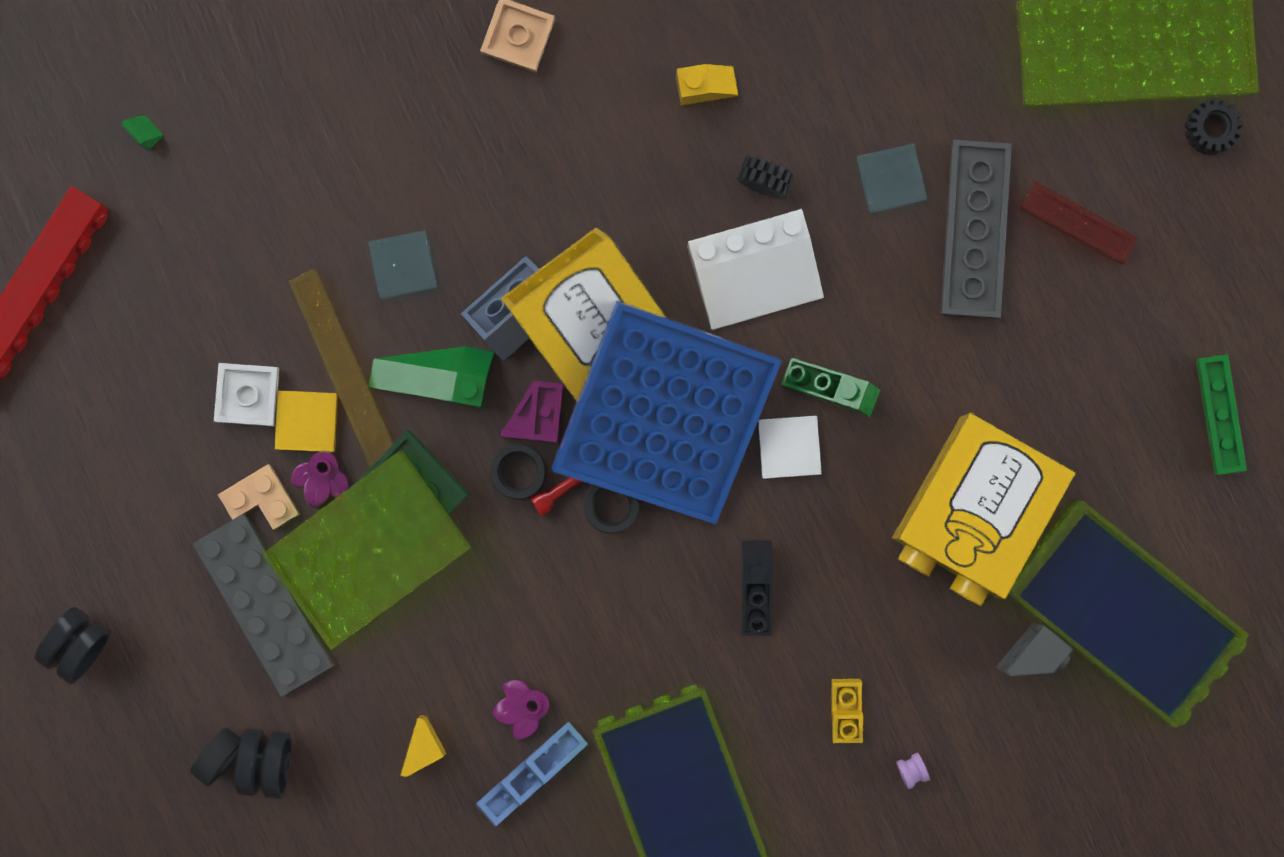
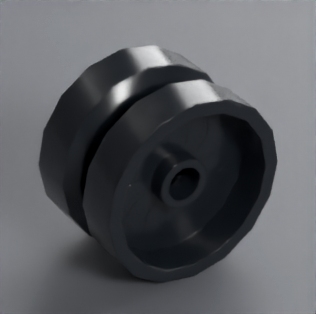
M72 607L48 631L39 645L34 659L47 670L57 666V677L69 685L74 684L99 657L110 638L111 631L99 622L88 625L89 615L77 607Z
M248 728L244 731L236 763L235 785L238 795L254 796L261 788L265 798L281 799L283 797L291 766L292 738L290 732L274 731L267 740L263 730Z

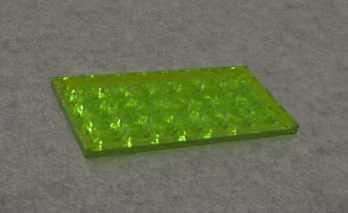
M1016 0L1023 107L1255 95L1259 92L1252 0Z

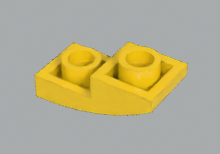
M831 679L833 743H863L861 679Z

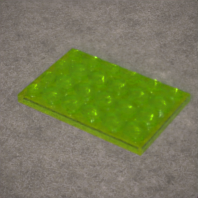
M398 451L265 551L263 555L329 649L332 650L471 549V546L404 452Z

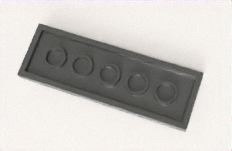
M955 139L951 142L940 315L990 319L1001 318L1012 148L1010 143Z
M246 514L238 516L193 543L194 548L281 697L334 666Z

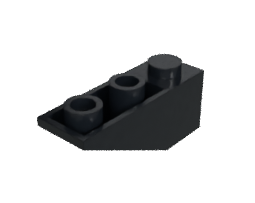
M771 540L742 541V635H772Z

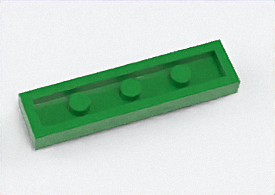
M1228 354L1196 359L1214 475L1247 471Z

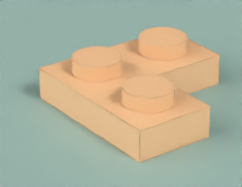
M267 464L218 494L232 520L259 506L272 529L276 530L300 515L271 464Z

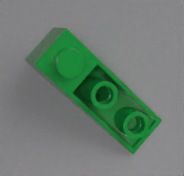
M792 357L781 383L782 386L867 417H871L880 393V389L868 381Z

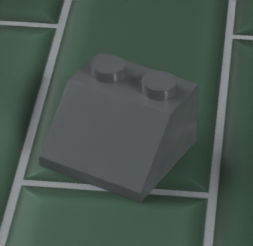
M1032 623L995 669L1009 676L1054 673L1056 669L1060 671L1067 665L1071 658L1069 653L1073 649L1046 626Z

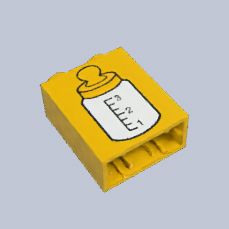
M597 227L500 298L576 402L580 396L616 300L665 317L610 237Z
M971 413L963 415L957 421L891 538L904 545L898 560L926 576H930L936 564L956 575L949 589L979 606H982L988 594L1005 599L1073 479L1075 472Z

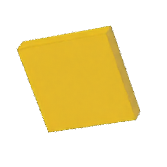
M278 391L275 449L335 452L338 394Z

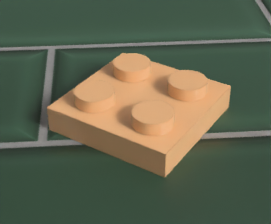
M499 0L480 52L483 55L536 73L552 30L555 16L511 0Z

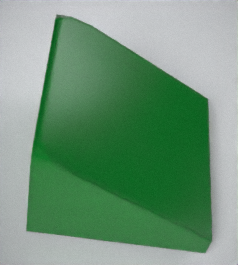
M144 115L125 119L121 122L127 132L145 149L149 150L163 137L160 130Z

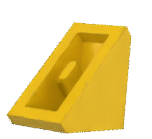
M420 715L417 719L401 776L407 777L446 755V751L427 716Z

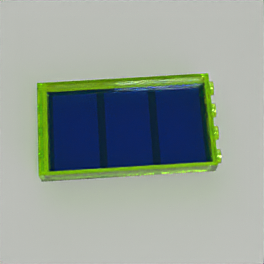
M1082 499L1074 500L1031 553L1007 595L1164 723L1174 728H1177L1178 725L1182 726L1188 721L1192 714L1190 711L1196 702L1200 703L1207 697L1210 692L1208 687L1215 678L1219 679L1226 673L1228 669L1227 663L1233 655L1237 656L1244 650L1247 645L1245 640L1249 636L1240 626Z
M692 684L680 689L681 695L670 698L669 694L653 699V705L642 709L641 705H637L625 710V716L614 719V716L611 715L596 721L598 726L594 727L592 731L639 857H768L704 686L698 688L697 684Z

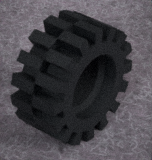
M1219 98L1204 101L1188 115L1187 118L1189 120L1185 122L1184 128H1188V131L1185 132V137L1190 136L1191 140L1188 143L1190 146L1195 144L1197 146L1196 151L1201 152L1204 150L1205 155L1212 153L1214 155L1220 154L1236 144L1237 138L1242 135L1243 131L1240 128L1244 126V122L1238 119L1242 116L1241 112L1235 113L1234 109L1236 106L1234 104L1228 106V101L1225 99L1221 102H1218ZM1214 116L1223 122L1224 132L1220 137H1211L1204 131L1203 125L1207 117Z
M747 156L744 158L736 180L743 184V186L749 187L753 191H758L762 195L766 194L772 198L785 199L794 174L789 170H785L782 166H777L776 163H770L765 159H759L754 156Z

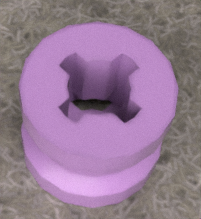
M918 752L912 754L909 760L896 761L897 768L907 789L913 788L915 783L919 781L927 782L930 780L927 769Z

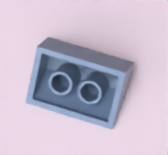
M527 256L461 313L466 321L503 361L515 353L529 339L528 335L500 299L539 270Z

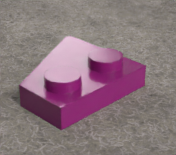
M533 381L506 427L503 428L501 437L558 443L563 383Z

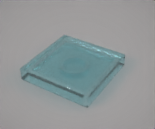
M914 143L857 156L856 160L869 214L927 201Z
M426 230L368 242L380 300L438 288Z

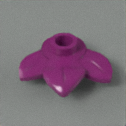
M320 451L315 453L309 462L299 464L293 471L291 483L300 487L304 486L305 500L312 508L322 505L329 495L343 501L348 496L346 493L349 490L348 478L338 469V460L330 452ZM320 462L326 463L328 470H320L318 464Z
M511 680L503 684L507 697L496 704L493 716L501 723L513 724L514 738L524 739L537 730L539 719L544 717L549 710V700L543 692L531 690L525 682ZM531 700L537 703V710H533L530 707Z

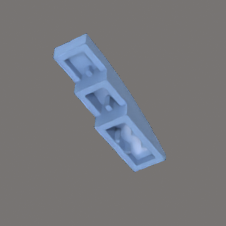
M567 722L475 805L494 827L497 826L536 790L550 780L588 743Z

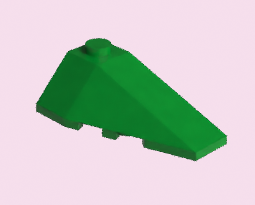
M463 346L374 358L368 387L484 409L495 352Z

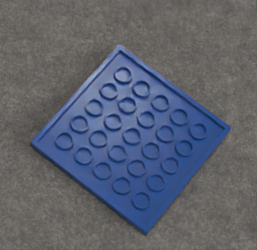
M616 300L551 469L553 472L716 524L782 360Z

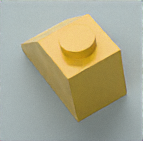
M703 64L678 68L676 70V81L681 105L738 96L733 66Z

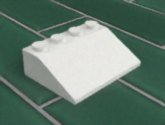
M802 209L688 241L687 248L711 330L824 298L813 247Z

